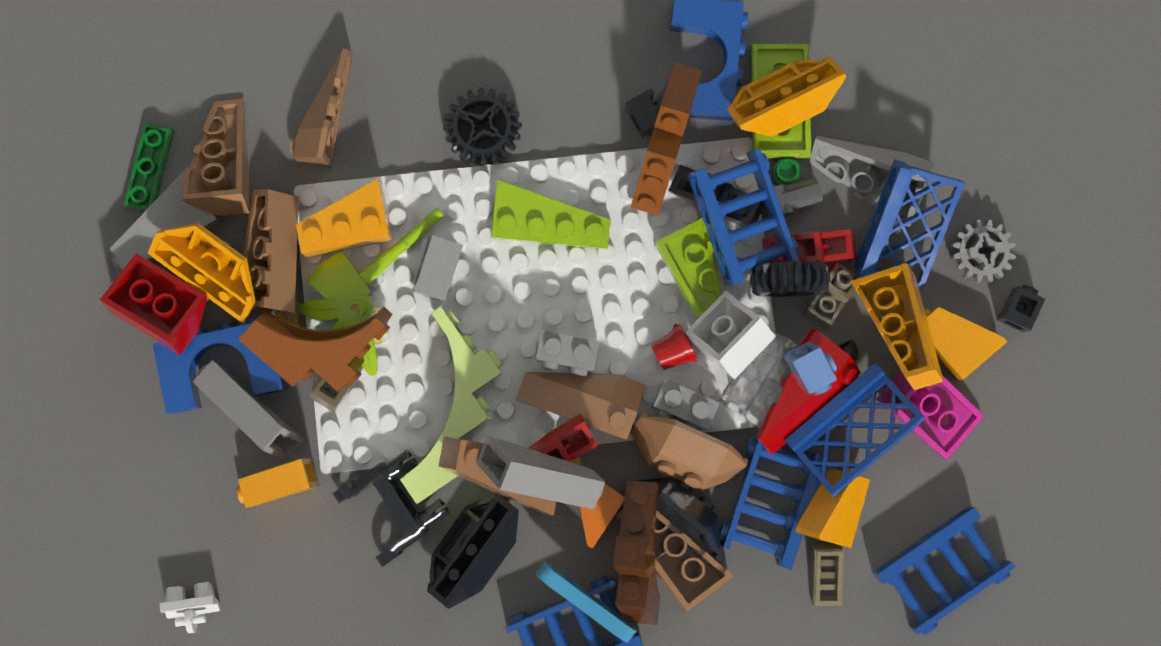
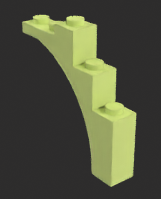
M439 307L431 314L448 337L455 368L454 397L450 415L437 443L417 467L400 479L416 504L422 502L458 477V475L439 467L443 438L445 436L461 439L490 419L487 414L491 410L481 395L476 398L474 393L502 375L499 368L503 364L494 351L488 354L483 349L474 354L472 351L477 347L467 333L461 336L456 328L460 324L450 309L445 312L442 307Z

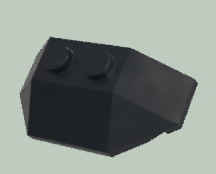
M672 477L630 480L657 483L659 488L656 510L717 562L721 560L718 516L713 512L715 506L704 496H701L698 500L690 493L691 487L680 480H674Z
M497 493L489 498L467 505L432 553L429 572L430 583H428L427 592L448 609L480 593L516 543L519 509Z

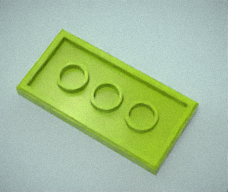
M751 44V82L792 62L809 60V44ZM811 118L773 137L752 132V150L760 148L761 153H764L767 158H810Z

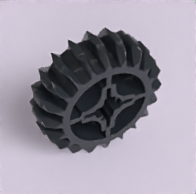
M479 88V96L475 97L472 90H468L467 95L469 99L466 101L463 96L459 95L457 100L460 106L458 107L452 103L449 105L450 110L455 115L445 114L444 117L446 121L452 123L443 126L444 132L452 133L445 140L447 143L456 142L452 145L451 151L457 153L462 149L459 156L462 161L468 155H471V165H475L477 158H481L482 166L486 167L487 158L490 157L494 165L498 164L496 155L500 153L504 159H507L508 153L505 148L507 147L513 151L516 149V145L510 140L517 141L521 138L519 133L513 131L522 128L521 122L514 121L520 117L519 111L510 112L514 108L513 101L503 105L506 99L505 94L502 93L495 99L496 92L494 89H490L488 96H484V89ZM478 106L490 107V109L487 108L482 114L468 112ZM498 112L504 116L507 122L504 135L499 133V130L493 126ZM462 119L472 128L469 135L470 139L467 143L459 135V126ZM489 121L487 123L488 129H490V131H486L483 129L480 133H477L478 127L477 125H475V123L483 125L485 122ZM483 140L498 142L490 148H474Z
M784 261L759 264L751 269L750 276L752 293L756 296L766 297L819 295L829 290L830 283L828 265L815 261Z

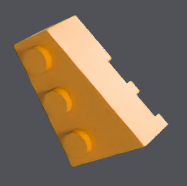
M378 178L296 224L301 254L307 258L393 241L383 187Z

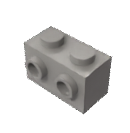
M541 330L535 359L541 362L540 367L558 370V366L570 368L569 373L587 376L588 372L594 373L600 342Z
M664 379L652 407L658 409L656 415L668 419L676 417L685 421L684 424L701 431V429L709 430L720 402Z

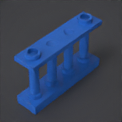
M760 148L746 152L748 162L713 175L707 173L706 168L687 174L726 285H736L744 282L743 274H745V270L779 257H783V260L787 262L799 261L797 256L799 253L798 244L794 237L790 236L768 173L770 169L768 158L764 153H761ZM750 173L754 174L758 190L723 203L717 201L713 191L717 185ZM763 201L768 218L733 231L726 228L723 218L726 217L727 213ZM773 229L778 243L777 246L742 259L736 256L733 248L735 242Z
M757 437L756 439L751 438L746 450V455H749L750 458L729 522H723L720 529L721 546L729 549L733 540L775 554L774 558L778 559L777 565L792 570L803 534L795 532V529L817 492L820 481L798 456L780 450L772 455L767 452ZM812 453L811 458L807 457L810 461L823 462V455L819 453ZM759 456L802 470V474H805L802 486L797 485L795 487L754 473ZM816 467L822 474V467ZM750 484L793 498V502H796L793 514L788 513L786 515L745 501ZM741 512L784 526L783 529L787 530L784 542L779 541V543L737 530L736 527Z
M967 506L872 572L878 582L882 584L888 582L889 585H894L917 619V621L909 626L917 634L921 632L927 634L938 626V620L993 582L999 584L1011 575L1009 571L1016 567L1013 562L1007 560L999 563L975 528L977 526L975 521L981 518L975 507ZM959 532L967 536L989 568L988 572L976 580L951 545L953 542L951 538ZM935 549L943 553L965 585V588L952 597L927 562V555ZM910 566L918 568L941 602L940 605L926 613L902 578L904 576L903 571Z
M606 575L590 582L592 587L587 589V591L592 595L599 594L601 601L620 615L609 590L617 586L615 578L608 580ZM567 599L529 615L525 611L510 617L511 623L506 624L505 627L507 633L517 629L524 646H537L528 624L544 618L555 645L569 646L555 612L572 606L588 646H604L603 642H599L589 616ZM638 632L634 634L628 643L615 636L616 642L606 645L643 646Z

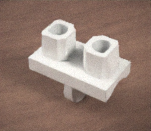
M209 582L195 584V598L185 599V589L183 587H168L166 589L165 602L160 603V612L165 613L168 619L175 618L176 627L186 626L189 634L196 633L197 624L206 623V613L221 611L220 602L215 598L213 586Z

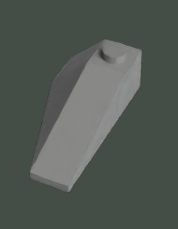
M821 136L815 138L809 160L811 165L836 183L841 182L851 189L856 198L859 200L863 198L875 208L894 159L903 161L909 166L933 172L935 163L909 153ZM916 175L912 176L909 184L912 194L928 186L923 177ZM923 196L915 199L918 207L920 206ZM911 201L902 206L898 214L903 221L915 215L917 211Z

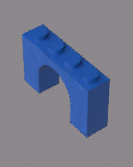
M673 0L670 31L702 34L712 38L720 46L725 61L724 69L718 77L710 82L698 84L689 118L731 122L732 120L727 108L732 104L736 95V85L741 86L743 68H738L739 57L743 58L745 53L746 41L741 40V29L747 28L748 12L743 11L744 2L727 0Z
M257 317L247 319L248 324L236 326V322L221 324L218 326L219 330L208 332L207 328L199 329L181 355L176 354L160 343L153 344L166 414H177L202 408L198 387L193 383L196 378L197 364L205 352L218 345H231L242 353L247 362L253 395L261 396L288 390L286 381L238 340Z

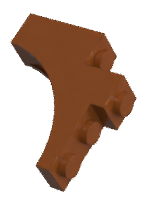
M678 63L673 64L631 208L659 215L700 81L701 70Z
M382 307L376 314L359 324L336 330H316L291 324L265 309L238 340L292 387L300 379L306 382L316 372L335 390L339 391L345 384L351 387L361 376L362 373L359 371V368L365 361L362 357L372 347L368 343L374 337L377 340L383 337L390 328L387 322L393 314L385 307Z

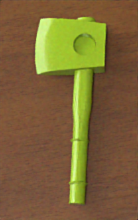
M438 208L433 210L360 273L357 272L341 250L324 261L311 274L307 282L325 299L345 302L350 295L355 293H362L370 297L373 293L367 285L385 271L406 249H410V246L429 229L434 227L444 215Z

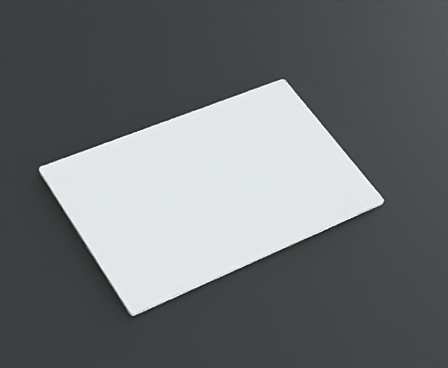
M746 137L680 144L658 216L631 208L648 148L492 164L486 167L474 166L297 185L294 188V196L299 197V223L375 179H379L383 187L393 241L343 250L358 273L397 243L400 237H404L433 210L438 208L444 215L434 227L413 243L410 249H406L385 271L367 285L373 293L370 298L373 301L374 308L381 309L385 307L393 314L387 322L390 328L387 336L382 339L383 343L375 345L378 358V371L375 376L369 375L363 369L361 376L352 385L335 413L314 401L321 472L328 474L372 469L379 463L384 462L387 464L406 449L410 451L412 456L403 461V464L413 458L419 464L435 446L450 415L455 388V368L449 340L431 314L439 307H442L445 312L450 309L460 323L456 328L461 336L467 333L477 347L472 351L474 354L483 349L488 354L494 351L503 364L499 368L502 375L474 393L476 398L481 395L491 410L487 412L490 419L462 437V440L484 443L486 437L491 436L529 448L543 436L570 420L516 400L526 372H570V368L558 366V370L540 367L541 362L536 361L535 358L541 330L600 342L594 373L588 372L587 374L620 375L645 384L646 387L634 422L641 413L648 414L651 417L658 416L656 415L658 409L653 408L652 405L663 380L667 379L720 402L709 430L701 429V432L761 427L770 405L774 402L777 403L782 393L776 337L735 379L704 355L690 339L689 341L698 357L696 362L688 361L665 371L651 347L652 343L672 331L674 324L681 325L684 332H686L696 321L655 246L658 240L702 218L698 206L668 191L681 164L696 171L706 168L707 173L713 175L749 161L746 152L752 151V139ZM753 173L727 182L732 184L734 188L746 193L758 190ZM497 179L611 219L608 250L492 239ZM762 214L760 215L758 221L762 220ZM724 219L726 228L731 231L742 227ZM764 232L735 242L733 248L736 256L742 259L763 251L762 239H764ZM431 235L463 245L445 301H439L411 292L428 238ZM299 244L304 303L311 300L325 299L307 282V279L324 261L337 252L307 258L301 254ZM713 252L715 269L718 271L722 294L727 291L762 318L776 336L772 299L766 296H756L752 293V286H750L752 268L745 270V274H743L744 282L736 285H726L715 252ZM306 317V325L309 329L330 330L339 319L315 320ZM316 372L311 375L313 388L321 378ZM324 388L321 390V392H323L330 398L335 399V395L331 394ZM676 417L673 418V420H677L683 424L685 423V421L680 420ZM587 426L597 444L634 440L631 433H629L628 439L624 440Z

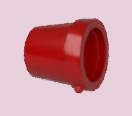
M674 324L672 331L651 344L664 371L688 361L695 363L696 359H698L681 325Z

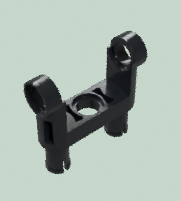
M407 449L387 464L384 462L377 464L356 480L349 481L332 493L338 503H341L347 498L349 500L352 497H356L374 485L405 531L402 536L382 549L383 552L375 557L381 567L427 535L430 531L429 527L445 516L450 515L448 507L436 513L437 509L445 505L440 498L419 513L397 483L396 478L417 465L415 458L403 464V461L412 456Z

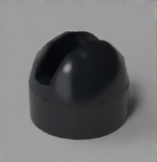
M854 340L847 341L838 346L848 353L854 362L858 359L859 350Z

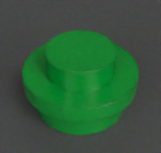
M792 158L779 159L772 169L773 179L779 185L785 184L788 186L797 183L801 177L799 163Z

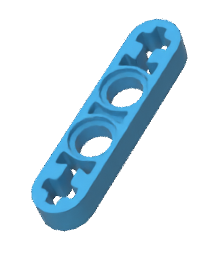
M544 561L536 571V576L542 582L622 641L628 643L637 632V629L625 618L550 563Z

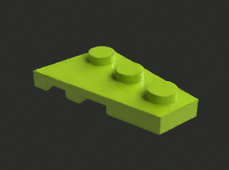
M703 218L655 243L658 252L696 320L722 295L718 271L715 269L714 251Z

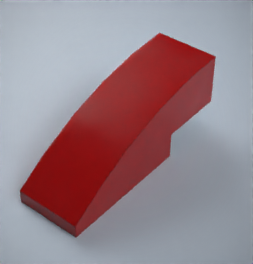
M851 229L790 235L794 237L798 244L799 253L797 256L799 261L833 263L857 260L854 231ZM776 237L762 239L763 251L778 245ZM779 257L766 263L784 262L783 257Z
M578 414L532 444L529 449L572 462L573 459L598 445L581 414Z

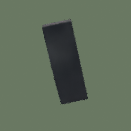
M680 164L668 191L698 206L687 175L696 170ZM727 182L717 185L716 189L713 190L717 201L721 203L747 194L734 188L732 184ZM760 201L727 213L724 219L742 227L758 221L764 208V203Z

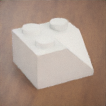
M727 291L685 332L704 355L733 379L776 337L761 317Z

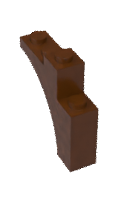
M627 480L620 535L616 537L613 567L619 574L615 605L628 622L657 625L661 598L655 569V521L659 486L655 482Z

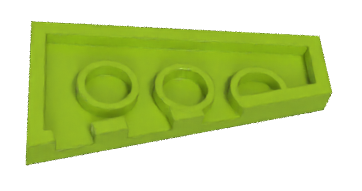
M497 179L492 239L608 250L611 219Z

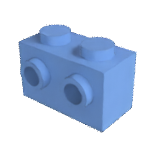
M810 341L783 355L799 387L808 394L813 392L815 395L822 394L832 387L830 383L837 380L833 373L837 370V367L829 354H825L819 346Z

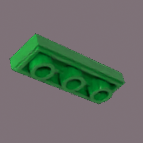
M144 122L123 204L124 207L145 212L158 198L175 131L172 128ZM151 163V169L145 172V166Z

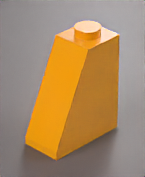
M928 307L924 309L937 359L956 381L964 380L1007 343L1004 337L943 308L937 307L931 311Z
M311 458L299 459L238 479L239 486L236 487V493L240 503H244L245 507L249 508L319 487Z
M843 468L842 471L829 469L826 480L832 486L842 479ZM858 476L834 497L821 483L799 520L795 532L851 548L870 479Z

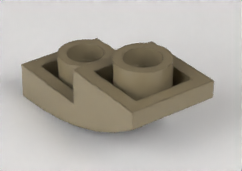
M837 262L830 271L829 290L823 294L815 295L804 315L828 330L855 290L850 281L861 277Z

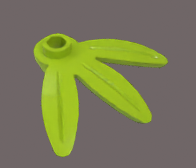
M362 293L350 295L345 302L317 299L300 305V312L306 317L315 320L338 318L339 320L330 330L359 324L370 318L374 311L373 301ZM355 304H358L361 307L360 314L357 313L355 309ZM372 339L368 343L372 347L362 357L365 360L362 366L369 375L375 376L378 371V358L374 339Z

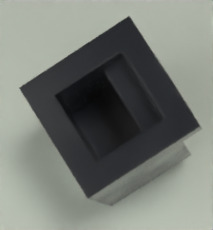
M651 88L627 101L625 104V109L641 137L649 134L651 138L660 109V104L657 101L652 102L654 92Z
M1028 285L1015 287L1012 289L997 320L1021 332L1031 331L1045 302V298L1038 295V290ZM1018 302L1024 306L1022 313L1016 310Z

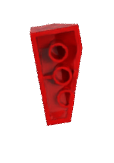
M812 328L799 346L810 341L819 346L825 354H829L837 367V370L833 372L837 380L830 383L832 387L829 390L815 395L814 392L808 394L800 388L792 372L788 378L783 377L780 386L783 387L782 393L777 403L774 402L770 405L756 436L767 452L772 455L786 444L785 440L847 388L861 374L852 357L816 329Z

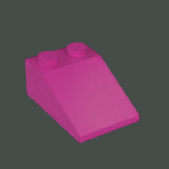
M900 370L892 382L926 418L912 432L942 458L948 460L982 420L984 415L943 375V382L914 390ZM886 387L876 400L879 403H892V391ZM897 397V403L903 404ZM896 409L895 418L902 424H906L915 417L910 410Z

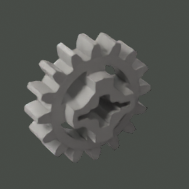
M980 220L973 222V228L969 224L963 226L965 234L962 232L956 233L955 237L959 242L951 244L950 247L957 250V254L951 256V260L959 261V264L955 267L956 271L964 269L963 278L965 279L974 275V283L981 282L983 277L986 283H990L993 281V275L997 279L1004 276L1002 270L1008 271L1012 268L1007 261L1016 258V255L1010 253V249L1014 248L1016 243H1008L1007 241L1012 234L1010 232L1002 234V224L993 228L992 220L986 221L984 226H982ZM973 235L971 246L965 249L968 239ZM989 235L993 236L998 242L989 238ZM978 249H987L988 254H979ZM998 254H1001L998 264L993 267L995 265V258ZM968 260L976 264L977 268L973 267Z

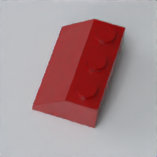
M135 253L100 298V301L112 315L176 354L181 355L198 333L207 295Z

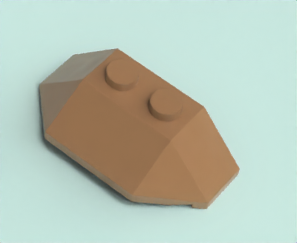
M641 413L630 431L650 468L657 470L664 476H671L680 480L691 488L705 490L733 480L748 464V460L742 457L730 444L677 420L659 416L651 417L648 414Z

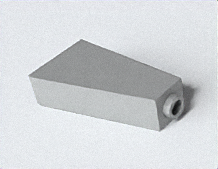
M185 171L169 185L110 248L114 255L111 258L112 263L120 273L135 253L154 264L158 262L148 254L154 235L158 231L199 223L211 231L222 224L218 215L183 202V174Z
M212 360L198 372V376L194 379L193 383L261 450L285 461L304 440L298 432L258 396L253 395V392L223 365Z
M491 436L486 437L476 462L499 490L589 509L595 508L598 499L603 493L605 481L593 469Z

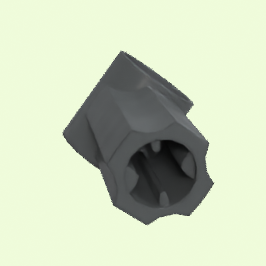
M816 177L788 186L785 184L774 186L783 216L792 214L794 210L823 201L822 190Z

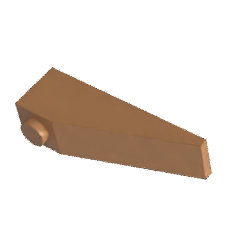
M343 48L298 127L297 136H292L290 153H293V158L297 162L332 168L352 55L348 49Z
M244 100L214 101L203 127L204 134L199 145H196L193 150V160L190 167H186L183 174L182 200L186 204L218 216L250 213V186Z
M526 372L516 400L567 419H572L581 414L587 426L627 440L646 385L620 375L587 374V376H580L571 373Z

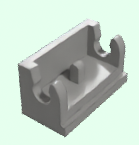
M435 235L429 236L411 292L439 301H445L463 245Z

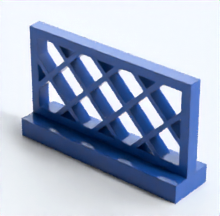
M894 159L854 265L858 275L864 277L880 272V270H877L880 261L889 256H892L896 266L901 265L894 253L910 246L915 257L904 263H907L909 267L919 263L922 270L917 284L918 288L923 290L964 187V181L909 166L903 161ZM912 176L923 177L928 186L912 194L909 188ZM944 184L954 186L951 196L939 201L934 190ZM931 192L936 204L920 211L915 199ZM912 201L917 213L902 221L898 214L902 206ZM939 209L942 214L940 223L929 228L924 217ZM920 219L925 231L910 238L905 226ZM902 229L907 240L891 248L888 242L890 234ZM929 236L932 242L930 250L918 255L913 244Z
M875 363L785 441L834 497L926 418ZM887 386L892 391V403H876V394ZM897 397L903 404L897 403ZM859 408H870L869 423L853 422L854 412ZM875 408L891 409L890 423H874ZM896 409L910 410L915 416L906 424H895ZM837 427L847 428L846 442H830L831 432ZM852 428H868L867 443L851 442ZM873 429H889L888 439L883 444L872 443ZM814 446L824 447L823 462L810 461L805 454ZM830 447L845 448L844 463L828 462ZM850 448L866 449L865 459L860 463H849ZM816 467H822V474ZM828 467L843 468L842 479L832 486L826 480Z

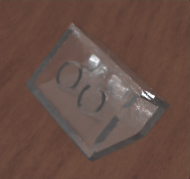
M775 331L772 332L776 337L735 379L732 378L718 399L721 405L758 430L764 421L770 405L774 402L777 403L782 393L783 387L780 386L783 377L788 378L791 373L783 355L799 347L789 338Z

